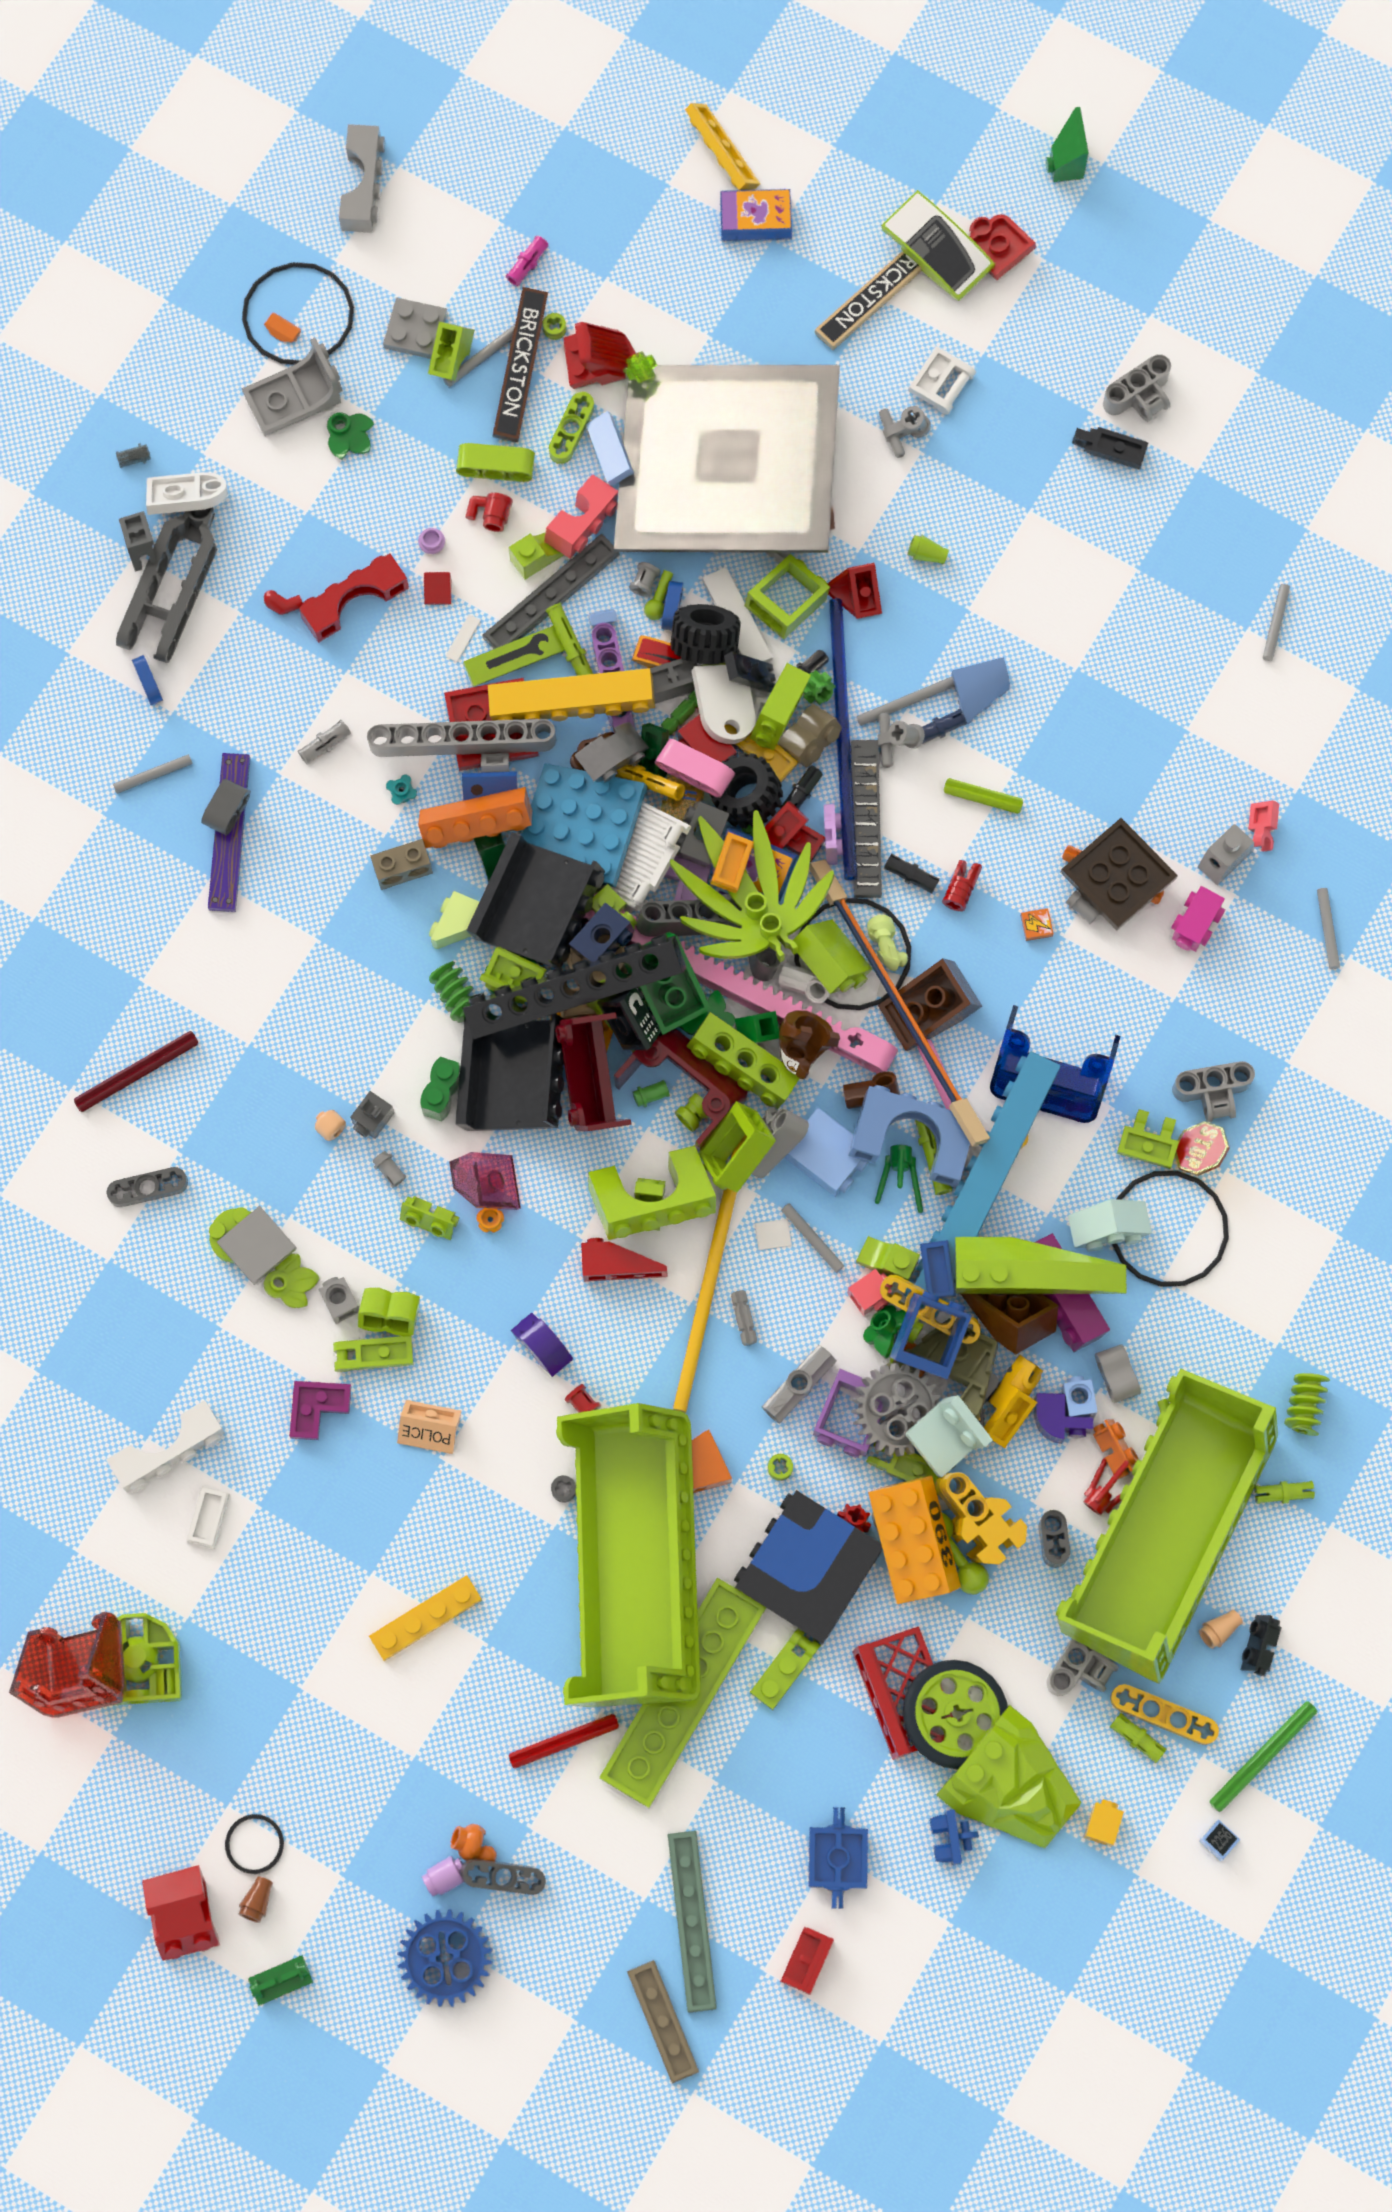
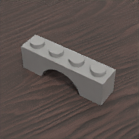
M348 124L346 139L348 161L358 165L364 172L361 183L354 190L341 195L339 210L341 231L372 233L373 223H378V207H375V199H380L381 185L377 183V178L382 176L383 160H379L380 152L385 151V136H381L379 126Z

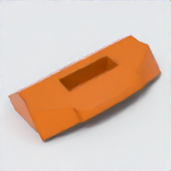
M275 312L264 323L269 333L282 342L297 341L302 330Z

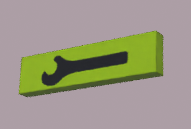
M551 626L465 660L463 665L472 687H476L565 650L554 627Z

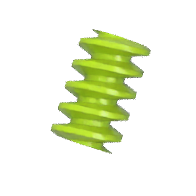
M1314 1373L1296 1374L1293 1380L1297 1385L1291 1388L1292 1393L1295 1395L1289 1398V1403L1293 1406L1288 1407L1286 1413L1290 1417L1285 1419L1284 1424L1295 1432L1318 1436L1319 1433L1313 1430L1312 1426L1321 1425L1322 1422L1315 1419L1314 1416L1322 1415L1324 1411L1316 1406L1317 1404L1326 1403V1400L1321 1398L1319 1393L1328 1392V1389L1322 1386L1321 1382H1330V1379Z

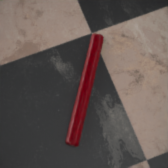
M188 1031L75 1097V1105L80 1112L86 1111L197 1046L198 1039L192 1031Z

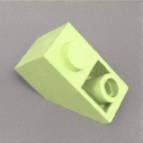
M453 891L450 898L446 897L440 910L443 914L439 922L435 921L429 932L432 946L439 949L471 937L466 930L479 901L456 891Z

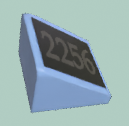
M1219 1819L1199 1840L1220 1861L1224 1860L1240 1841Z

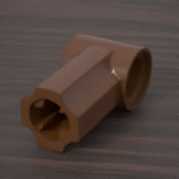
M884 1071L876 1074L872 1080L843 1085L846 1107L848 1109L862 1107L864 1096L869 1086H884L890 1089L891 1093L900 1095L896 1075L893 1072Z

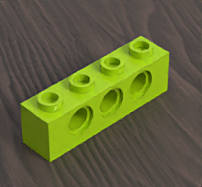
M711 1012L701 1023L686 1046L697 1058L705 1059L714 1065V1068L719 1073L730 1076L737 1081V1084L742 1089L753 1092L760 1097V1100L765 1105L774 1107L777 1110L786 1101L799 1081L795 1074L786 1069L782 1061ZM715 1043L721 1044L725 1051L718 1050ZM738 1059L744 1060L747 1067L741 1066ZM761 1075L767 1076L770 1083L764 1082Z

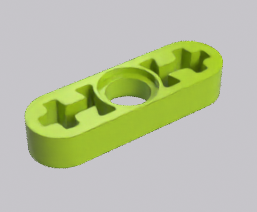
M578 392L572 396L550 441L549 455L551 460L557 464H565L571 460L587 427L586 424L589 423L592 417L594 399L589 393ZM585 401L587 402V407L582 408L579 417L577 416L578 404H582ZM574 422L578 424L579 429L575 433H567L564 427L567 423ZM563 439L567 440L565 443L566 452H561L559 455L556 449L561 448Z

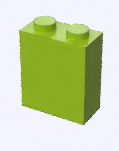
M833 919L807 925L793 939L798 946L797 954L830 994L839 991L845 993L853 987L858 989L868 980L866 976L873 970Z

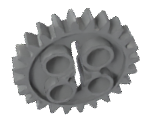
M893 1363L890 1369L887 1364L880 1366V1372L877 1369L870 1371L872 1379L869 1377L861 1379L865 1387H856L855 1390L861 1396L852 1398L854 1403L859 1404L857 1409L851 1410V1413L859 1415V1419L854 1421L853 1424L862 1425L863 1428L859 1431L858 1435H868L865 1442L866 1445L876 1442L874 1451H881L885 1447V1455H892L895 1450L897 1457L903 1456L904 1451L908 1455L915 1453L913 1444L906 1436V1432L918 1422L913 1419L912 1410L914 1407L919 1410L920 1420L936 1406L935 1401L941 1397V1395H933L931 1392L936 1387V1384H926L929 1378L928 1375L918 1377L920 1369L915 1368L910 1372V1367L907 1364L902 1365L900 1368L898 1363ZM899 1383L905 1388L903 1397L897 1392V1385ZM914 1395L917 1396L914 1402L899 1409L897 1415L889 1416L881 1424L877 1423L878 1419L896 1410L897 1405L906 1403ZM876 1398L882 1401L883 1408L881 1412H878L874 1407ZM892 1422L898 1428L895 1437L889 1431V1426Z

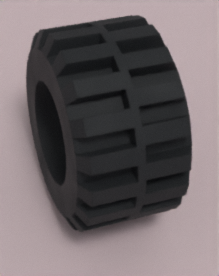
M695 604L681 607L673 616L670 648L677 656L693 663L707 665L725 663L724 655L732 651L736 653L738 651L741 621L732 611L715 605Z
M739 753L737 758L732 755L728 757V762L722 761L721 763L734 771L735 776L720 798L709 794L715 807L729 813L727 822L729 821L735 827L739 824L744 829H747L748 825H751L753 828V813L755 810L759 812L763 824L768 822L767 818L770 815L773 817L777 813L775 808H780L782 803L780 798L783 797L782 784L770 764L763 757L760 756L758 758L753 753H750L748 757L746 753ZM757 784L749 795L735 798L737 792L745 785Z

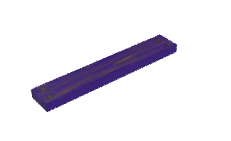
M222 753L220 783L226 778L248 789L250 755ZM246 806L232 831L227 836L215 830L208 898L209 911L236 912Z

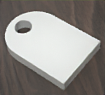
M210 472L147 478V514L203 510L217 506L227 498L226 480L222 476Z
M726 665L694 666L691 672L700 718L705 731L713 739L724 744H735L746 739L753 730L756 721L750 687L729 681ZM724 725H733L736 728L737 734H729L725 730Z

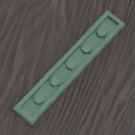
M697 1832L670 1833L667 1836L687 2012L716 2010Z

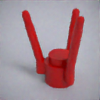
M1103 1458L1089 1488L1085 1491L1084 1495L1086 1498L1083 1503L1099 1516L1104 1511L1109 1514L1114 1506L1122 1501L1120 1500L1121 1493L1110 1501L1113 1496L1109 1491L1128 1467V1460L1123 1462L1104 1488L1098 1486L1095 1489L1107 1464L1106 1459Z

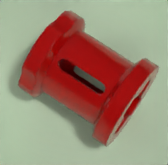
M584 1384L577 1386L564 1400L567 1403H571L578 1413L600 1409L602 1405L592 1399L586 1392Z

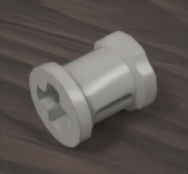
M641 562L637 565L638 572L634 582L630 583L629 589L639 596L650 597L653 593L651 588L654 580L660 575L661 571L653 564Z

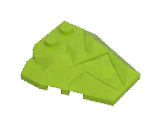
M1009 1705L992 1725V1729L956 1773L952 1774L936 1796L959 1815L1046 1848L1082 1802L1037 1733L1034 1725Z

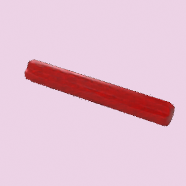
M610 1714L519 1749L508 1755L511 1766L513 1768L524 1766L618 1729L619 1723L615 1714Z

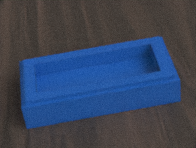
M948 1240L920 1244L926 1291L939 1296L940 1299L956 1297Z

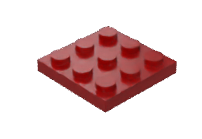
M524 678L513 679L492 684L521 682L524 681ZM492 684L444 692L449 721H492L488 695V685ZM489 733L484 735L482 739L490 741L496 736ZM513 733L510 738L518 740L522 738L523 734ZM461 734L455 740L463 742L468 739V736ZM539 752L509 753V762L538 757ZM481 754L456 755L459 771L481 767Z

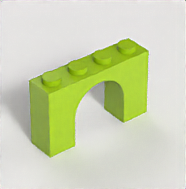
M695 1145L668 1152V1170L676 1189L669 1197L660 1201L644 1202L630 1196L622 1185L615 1165L588 1172V1190L608 1240L625 1238L628 1235L652 1231L659 1227L675 1225L683 1221L698 1217L703 1218L716 1213V1194Z

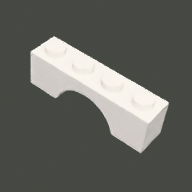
M205 1400L180 1414V1433L176 1441L167 1449L157 1453H147L129 1445L106 1459L120 1485L127 1493L131 1490L134 1493L143 1489L148 1484L146 1481L154 1476L159 1478L166 1475L172 1470L171 1466L180 1460L182 1463L189 1461L197 1455L196 1451L206 1445L209 1448L221 1441L222 1438L220 1436L225 1434Z

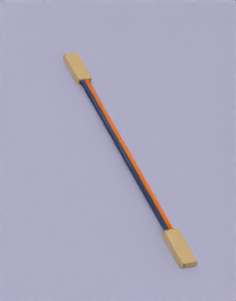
M826 859L810 863L809 870L818 883L831 871V868ZM834 875L831 887L826 895L827 901L830 906L835 905L924 1054L951 1100L949 1108L970 1144L974 1147L987 1143L990 1139L988 1133L967 1098L962 1099L848 908L845 902L847 895Z

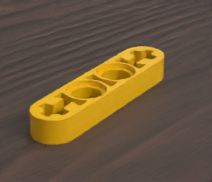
M898 1275L885 1277L880 1287V1293L886 1301L906 1312L913 1294L922 1295L926 1291ZM894 1282H897L899 1284L898 1290L905 1293L906 1288H909L911 1291L908 1293L905 1303L900 1301L903 1295L898 1292L890 1295L888 1293L889 1288L885 1285H892ZM939 1298L938 1302L949 1305V1303ZM925 1306L918 1311L917 1318L950 1336L952 1331L950 1328L954 1324L956 1316L951 1315V1320L942 1324L935 1318L937 1309ZM971 1317L969 1323L973 1325L972 1330L975 1334L969 1333L967 1337L964 1336L962 1343L971 1344L979 1338L981 1325L974 1317Z
M1122 1684L1117 1686L1111 1693V1704L1118 1711L1198 1744H1211L1219 1735L1218 1725L1211 1718L1133 1686ZM1126 1690L1129 1692L1128 1697L1135 1701L1138 1695L1142 1696L1143 1698L1138 1704L1137 1712L1132 1710L1135 1704L1126 1702L1124 1706L1120 1705V1699L1116 1697V1694H1121ZM1154 1701L1158 1705L1159 1713L1157 1716L1148 1717L1143 1712L1145 1702ZM1180 1712L1185 1716L1186 1724L1183 1728L1172 1726L1170 1723L1172 1713ZM1192 1717L1197 1719L1194 1725L1198 1727H1203L1205 1724L1210 1725L1209 1731L1213 1732V1735H1208L1203 1739L1201 1738V1732L1196 1729H1192L1191 1734L1187 1733L1186 1731L1191 1725Z

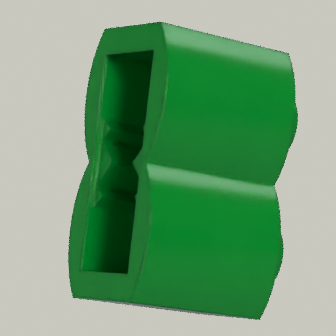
M441 1056L434 1062L430 1072L431 1082L424 1088L420 1099L423 1116L441 1122L448 1116L452 1106L451 1096L459 1088V1062Z

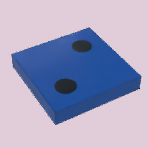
M517 771L462 773L463 801L518 789Z

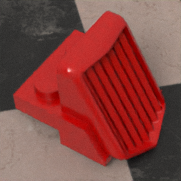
M579 322L575 324L576 334L563 337L569 386L573 389L596 382L603 386L625 379V372L631 369L636 355V351L627 336L618 329Z

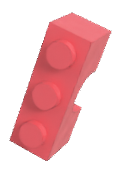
M592 474L577 491L575 507L585 514L572 516L561 510L546 527L544 542L569 559L577 551L580 553L587 545L591 534L596 535L603 525V520L607 516L611 517L616 512L619 491Z

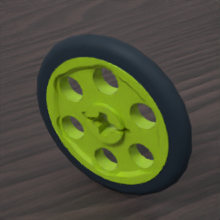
M940 1661L926 1667L909 1685L903 1705L904 1725L910 1741L920 1754L939 1766L958 1770L992 1729V1725L1006 1710L1008 1704L1000 1685L993 1676L981 1667L967 1661ZM943 1679L953 1681L955 1684L953 1694H946L942 1691L941 1681ZM975 1686L982 1691L980 1702H974L969 1698L968 1690L970 1687ZM924 1699L933 1700L936 1705L934 1714H926L922 1710V1701ZM953 1707H955L956 1711L961 1712L971 1710L963 1714L959 1718V1722L956 1718L951 1717L941 1719V1717H945L954 1711ZM980 1714L989 1717L991 1726L988 1730H982L978 1727L977 1717ZM932 1727H939L943 1730L945 1736L942 1742L937 1743L931 1739L930 1730ZM960 1735H967L971 1739L972 1746L970 1750L965 1751L958 1746L957 1740Z

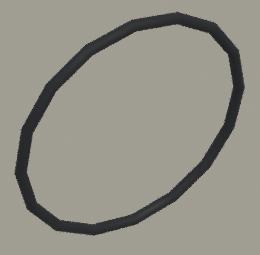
M291 262L270 269L253 283L244 299L242 322L248 340L262 355L281 364L295 365L301 360L282 359L265 351L252 337L247 322L250 298L257 286L275 272L292 267L312 268L332 277L344 290L349 305L348 324L338 343L327 350L329 355L342 346L352 329L354 305L348 288L335 273L313 263Z
M847 898L846 903L867 904L886 913L900 928L906 945L908 960L895 986L898 991L910 970L911 944L904 925L886 907L869 899ZM829 903L823 904L812 916V918L801 927L799 933L825 909L834 907L835 905L830 906ZM796 953L794 955L795 965L801 967L799 955ZM886 993L882 998L862 1005L838 1004L828 998L824 1003L837 1009L863 1010L879 1005L889 998V995Z
M1153 1171L1133 1180L1116 1199L1122 1200L1136 1184L1155 1176H1178L1197 1183L1213 1197L1222 1215L1224 1238L1217 1257L1198 1275L1184 1281L1161 1282L1140 1274L1124 1259L1118 1244L1115 1243L1112 1246L1120 1262L1126 1265V1268L1138 1279L1160 1287L1186 1286L1206 1277L1221 1261L1229 1239L1227 1213L1218 1195L1199 1178L1180 1171Z

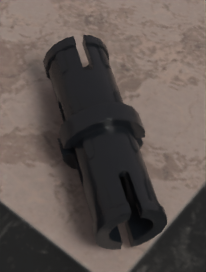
M891 853L883 868L905 879V883L917 885L930 894L933 893L940 878L918 868V864L906 862Z

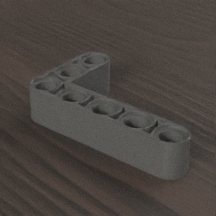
M727 899L739 911H742L733 899ZM700 900L647 902L641 908L636 924L639 933L649 937H656L667 932L677 936L703 935L675 918H680V916L742 928L719 916ZM768 947L764 951L748 957L750 970L755 979L766 982L774 977L780 964L776 951Z

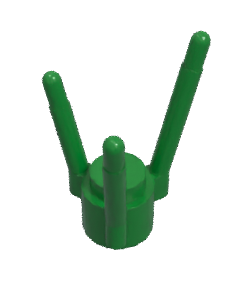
M893 1145L890 1147V1155L885 1156V1166L878 1186L875 1203H880L890 1167L892 1166L893 1171H897V1187L899 1189L903 1187L904 1172L910 1168L918 1213H922L923 1207L916 1172V1157L912 1156V1147Z

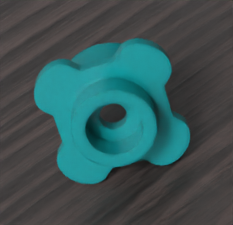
M404 774L400 779L395 781L389 780L386 783V789L391 792L393 804L400 805L416 798L417 791L412 787V779L409 775ZM399 788H404V791L400 792Z

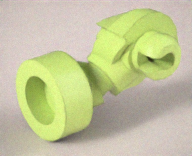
M887 915L872 917L867 923L869 938L873 942L878 943L880 951L877 950L879 960L892 971H896L899 966L904 967L907 964L908 955L905 952H899L896 949L894 940H892L896 932L892 918Z

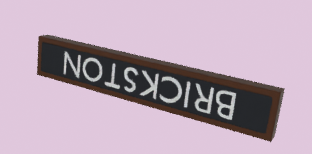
M527 287L522 288L492 435L494 438L518 443L548 292Z

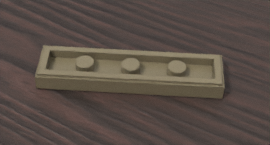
M650 1961L627 1971L671 2083L673 2084L698 2073V2067L655 1961Z

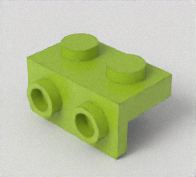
M498 946L494 950L485 973L481 974L479 980L485 982V987L492 991L504 985H510L513 988L521 985L520 981L532 976H536L537 980L544 978L547 969ZM522 996L515 997V1002L525 1004L527 1002Z

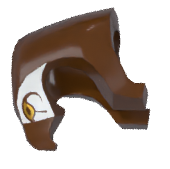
M804 1010L792 1011L786 1015L780 1026L779 1047L781 1060L788 1071L795 1074L799 1079L804 1080L807 1078L812 1065L826 1050L831 1047H838L840 1035L833 1032L831 1025L817 1014Z

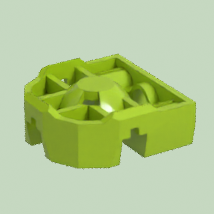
M146 1613L123 1614L102 1628L91 1648L94 1705L114 1706L182 1700L180 1643L170 1626ZM143 1619V1636L130 1637V1620ZM159 1650H173L174 1663L159 1664L157 1655ZM115 1653L116 1667L98 1668V1654ZM146 1661L152 1663L149 1670L143 1673L140 1667ZM127 1680L138 1684L149 1682V1690L136 1689L127 1691Z

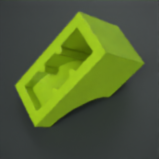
M439 322L428 374L456 381L462 361L467 355H470L475 329Z
M530 533L508 547L510 561L524 580L564 556L544 542L545 533L534 536Z
M868 1236L856 1263L872 1271L876 1269L879 1274L884 1273L886 1276L898 1275L910 1281L919 1262L920 1254L896 1243L890 1244Z

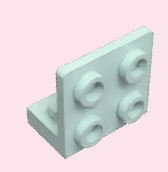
M959 1395L942 1399L906 1432L907 1438L938 1477L946 1475L973 1449L984 1448L993 1441Z

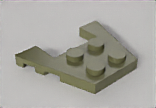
M949 1318V1319H947L946 1321H944L943 1323H947V1322H949L951 1319ZM967 1327L964 1336L967 1337L969 1333L974 1335L975 1332L971 1328ZM935 1328L921 1338V1343L911 1350H906L939 1363L949 1335ZM981 1333L975 1342L971 1344L961 1343L948 1377L967 1387L960 1398L977 1420L980 1419L998 1350V1342ZM895 1361V1362H894V1363H898V1365H899L900 1368H901L902 1365H904V1363H901V1362H899V1361ZM909 1366L910 1372L915 1369V1367Z

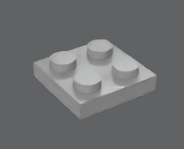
M396 297L384 337L383 348L431 359L439 322L446 321L447 308Z

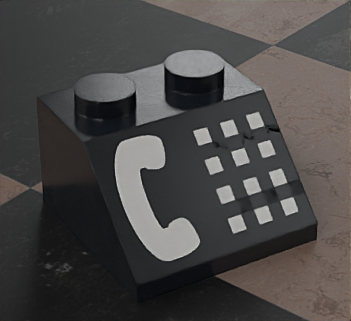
M638 987L602 998L597 1002L603 1014L616 1013V1018L607 1019V1022L623 1050H648L661 1033L657 1027L656 1018L647 1009L644 1003V995Z

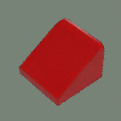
M424 572V604H451V573Z

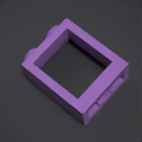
M839 1369L815 1426L813 1436L818 1437L816 1441L825 1446L832 1447L835 1444L844 1448L843 1452L852 1457L859 1458L860 1455L866 1457L871 1445L865 1444L868 1435H866L861 1445L824 1429L840 1388L844 1387L858 1393L855 1390L856 1387H865L861 1380L862 1377ZM876 1398L875 1401L880 1402L877 1411L881 1412L883 1408L882 1401Z

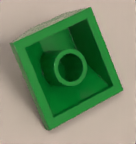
M1081 106L1074 108L1052 144L1050 156L1046 157L1047 173L1052 174L1053 183L1084 179L1089 151Z

